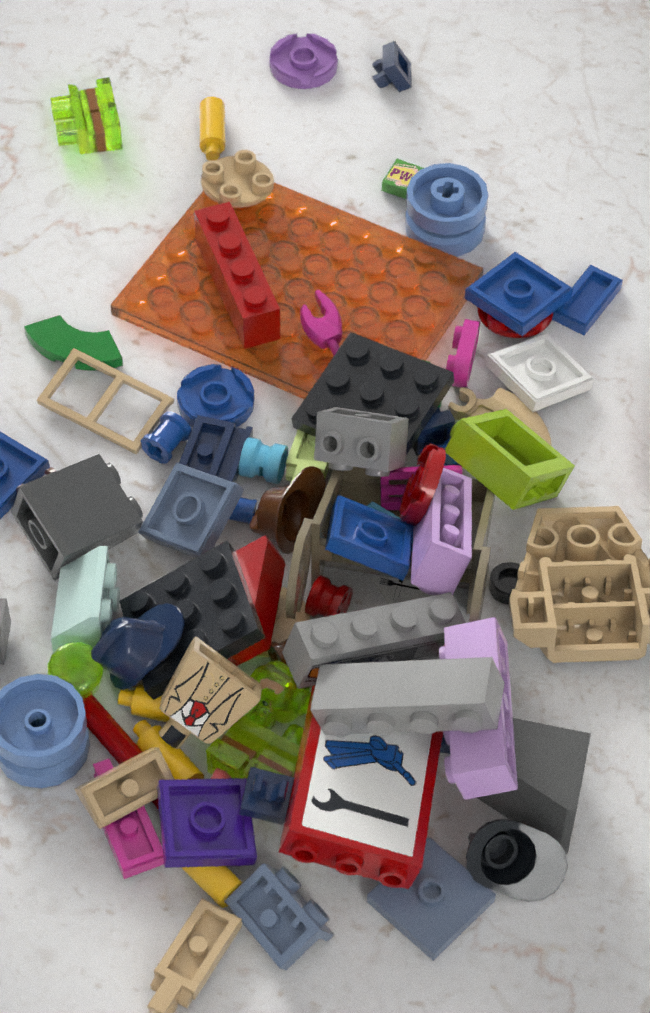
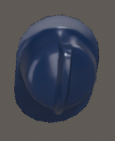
M166 603L155 606L138 619L129 617L114 619L106 626L99 642L91 650V657L109 672L110 680L114 687L121 690L133 688L148 672L166 659L175 649L183 632V614L177 606Z

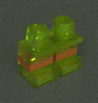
M110 77L96 79L95 88L79 90L76 85L68 84L69 95L50 98L59 146L78 144L80 154L123 149L120 120Z
M257 704L245 716L233 724L221 739L217 738L207 748V771L213 775L215 769L219 768L226 771L232 778H247L250 767L294 777L304 728L297 724H290L282 736L272 732L271 730L276 724V716L271 710Z

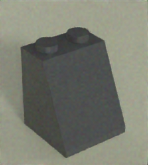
M100 454L19 487L11 513L54 581L59 579L60 568L98 546H108V550L136 535L143 523L141 519L143 512L138 502L132 496L127 497L119 485L121 484V478L118 471L110 462L106 464Z
M513 718L518 790L477 797V799L509 820L523 823L547 833L556 839L565 853L568 854L591 733Z

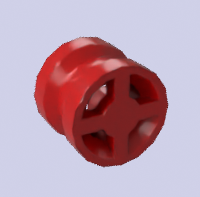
M321 575L315 580L310 589L305 604V613L312 617L317 615L323 617L332 616L333 612L337 614L347 613L352 600L353 589L347 585L339 587L333 585L329 578Z

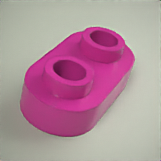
M465 319L463 326L456 325L452 348L457 349L456 356H448L446 369L454 373L455 382L452 387L468 388L478 344L480 321Z

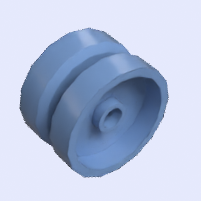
M444 163L423 168L411 178L406 193L405 229L406 236L413 246L427 255L440 258L459 257L474 250L481 243L485 233V213L488 205L487 185L480 175L466 166Z
M45 674L19 677L0 690V768L4 774L22 786L34 788L60 785L75 776L87 761L90 739L83 699L74 686L57 676Z

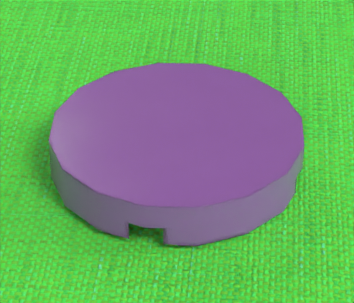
M306 33V37H297V34H291L278 40L271 48L269 67L272 76L281 84L297 89L316 88L329 82L336 74L338 67L337 51L328 39L319 35Z

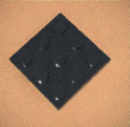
M350 332L291 418L293 428L316 437L317 412L333 407L409 418L406 446L407 456L455 382L454 373Z
M227 540L119 601L124 617L138 619L155 606L166 603L177 606L183 614V632L175 649L166 659L142 678L144 689L153 700L163 695L195 636L226 659L266 638L237 554Z

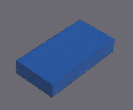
M590 264L573 285L572 298L553 312L552 320L585 336L621 290L623 280Z

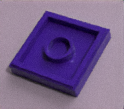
M247 778L159 780L157 793L165 868L255 865L257 853L252 817L239 814Z

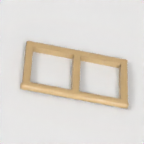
M74 348L40 394L37 403L137 455L142 446L141 439L146 434L153 432L160 422V417L174 403V398ZM78 360L114 378L88 417L50 399ZM123 384L160 401V404L134 441L97 423V420Z

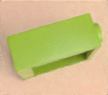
M507 409L460 419L451 429V439L445 448L446 453L512 510L556 498L575 467L574 464Z

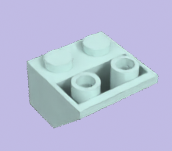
M98 546L60 568L51 634L55 662L99 664L92 659L91 650L99 642L106 626L112 621L113 612L119 611L120 589L116 587L117 564L110 563L108 546Z

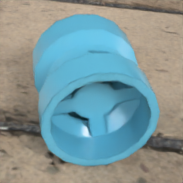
M248 437L240 456L239 475L253 478L256 475L263 476L266 482L280 484L286 469L288 446L278 443L268 446L263 444L261 439Z

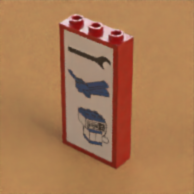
M313 685L278 853L292 856L293 859L302 863L313 862L335 868L344 875H359L377 880L387 887L410 889L422 869L443 731H436L432 734L399 732L385 736L374 733L349 734L345 737L325 735L310 711L315 685Z

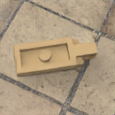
M204 899L200 900L154 970V979L150 989L156 993L147 1005L149 1013H174L178 1004L187 1008L192 999H196L241 929V918Z

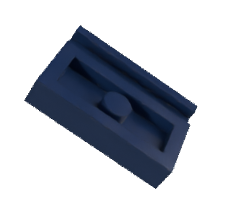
M197 415L179 463L236 483L239 476L241 452L248 437L253 438V427L247 426L246 429L236 427V423Z

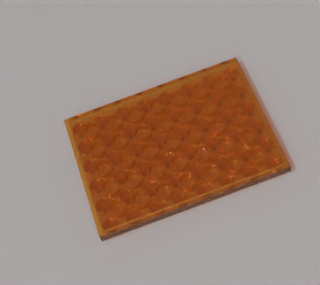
M274 182L272 193L263 202L249 207H233L280 307V340L247 349L243 348L196 244L194 210L219 204L210 199L204 191L201 192L119 293L110 307L111 315L305 399L334 357L329 347L321 349L307 337L301 325L300 309L303 304L309 308L312 316L315 318L324 317L315 299L316 290H320L331 299L340 313L342 320L340 347L349 333L352 332L426 361L467 302L465 299V289L483 276L484 268Z

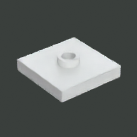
M547 333L488 354L485 366L532 412L591 390L595 380Z

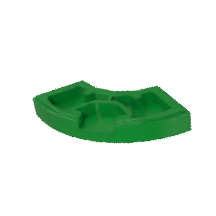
M61 315L24 326L25 335L31 345L40 354L53 362L56 360L64 362L71 353V350L75 348L113 368L123 366L122 355L109 330L101 332L81 331L68 325ZM79 360L75 364V368L79 370H97Z

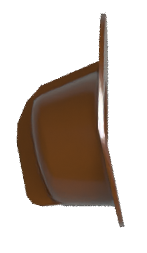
M314 466L306 467L294 478L290 485L272 487L266 490L261 496L258 508L250 523L251 531L262 536L266 535L269 540L277 542V546L282 553L291 554L304 519L314 518L325 492V479L321 470Z

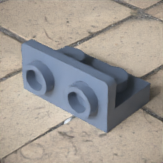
M263 863L225 902L236 916L242 919V923L277 966L287 971L319 938L328 942L334 934L326 925L330 920L326 912L312 899L306 902L297 891L302 886L298 879L284 866L276 869Z

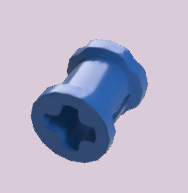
M166 411L160 417L158 427L151 434H146L141 439V447L151 459L161 464H167L172 459L173 450L181 441L188 440L192 429L182 416L172 411Z

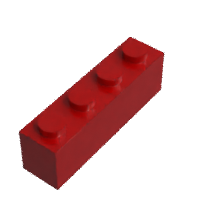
M230 201L194 210L196 244L243 348L247 349L280 340V307Z

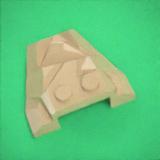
M619 506L537 509L526 544L524 561L520 563L518 580L515 589H512L510 595L509 609L513 637L530 648H540L546 658L553 663L639 660L646 655L647 644H650V558L648 559L641 549V537Z

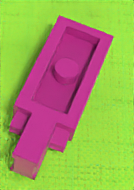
M109 758L93 764L94 778L113 768ZM145 806L103 827L124 879L164 865L163 848Z

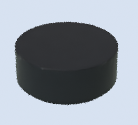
M506 562L499 564L492 570L489 591L497 601L509 604L512 589H515L518 580L520 564Z

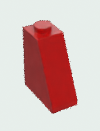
M266 535L235 551L266 637L227 659L236 666L269 650L271 646L286 563Z

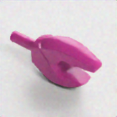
M316 290L315 299L324 317L315 318L312 316L309 308L303 304L300 309L301 325L307 337L321 349L329 347L334 356L339 350V343L342 340L341 316L331 299L320 290Z

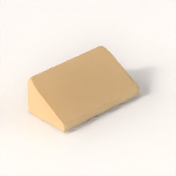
M155 747L76 787L75 791L98 829H101L157 799L159 780L175 779L159 747Z

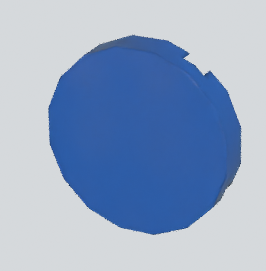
M219 364L198 367L185 375L181 381V387L177 391V407L180 415L191 427L194 426L197 415L236 423V427L247 421L254 409L255 395L252 383L242 371L231 367V370L222 368V365Z

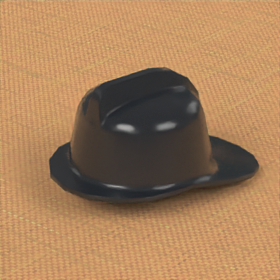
M497 819L485 823L475 833L470 832L468 836L467 870L476 882L486 888L515 899L531 902L545 899L553 894L565 880L568 867L566 853L560 843L545 832L514 820Z

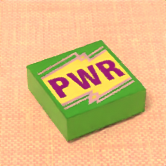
M396 159L382 181L381 191L406 199L407 187L411 178L423 167Z

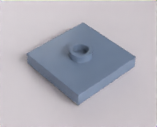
M176 462L138 533L145 539L196 558L214 548L244 489L237 483Z
M428 837L426 839L422 869L410 889L402 887L391 888L379 883L367 894V903L434 961L495 902L496 894L489 888L476 882L463 865Z

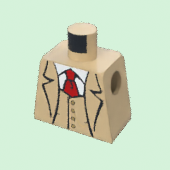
M195 636L162 695L160 710L170 719L159 731V735L168 745L176 749L181 747L191 733L204 743L211 744L257 705L261 700L262 685Z

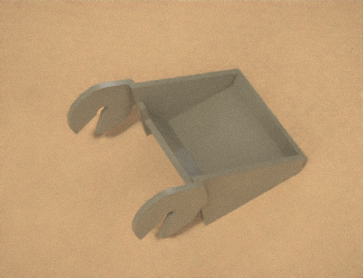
M353 467L352 470L348 471L333 470L314 518L304 519L297 535L290 565L286 595V618L295 619L296 612L301 610L307 584L310 557L311 587L319 576H323L324 567L393 577L325 550L331 509L337 495L365 506L372 501L381 506L380 477L366 475L365 468ZM473 478L472 558L456 587L469 590L466 614H470L469 622L481 620L491 547H487L495 502V494L477 479ZM408 479L389 480V485L407 484ZM389 495V497H401V496H403V495ZM388 510L398 517L401 516L399 510ZM412 551L409 570L404 578L406 580H411Z

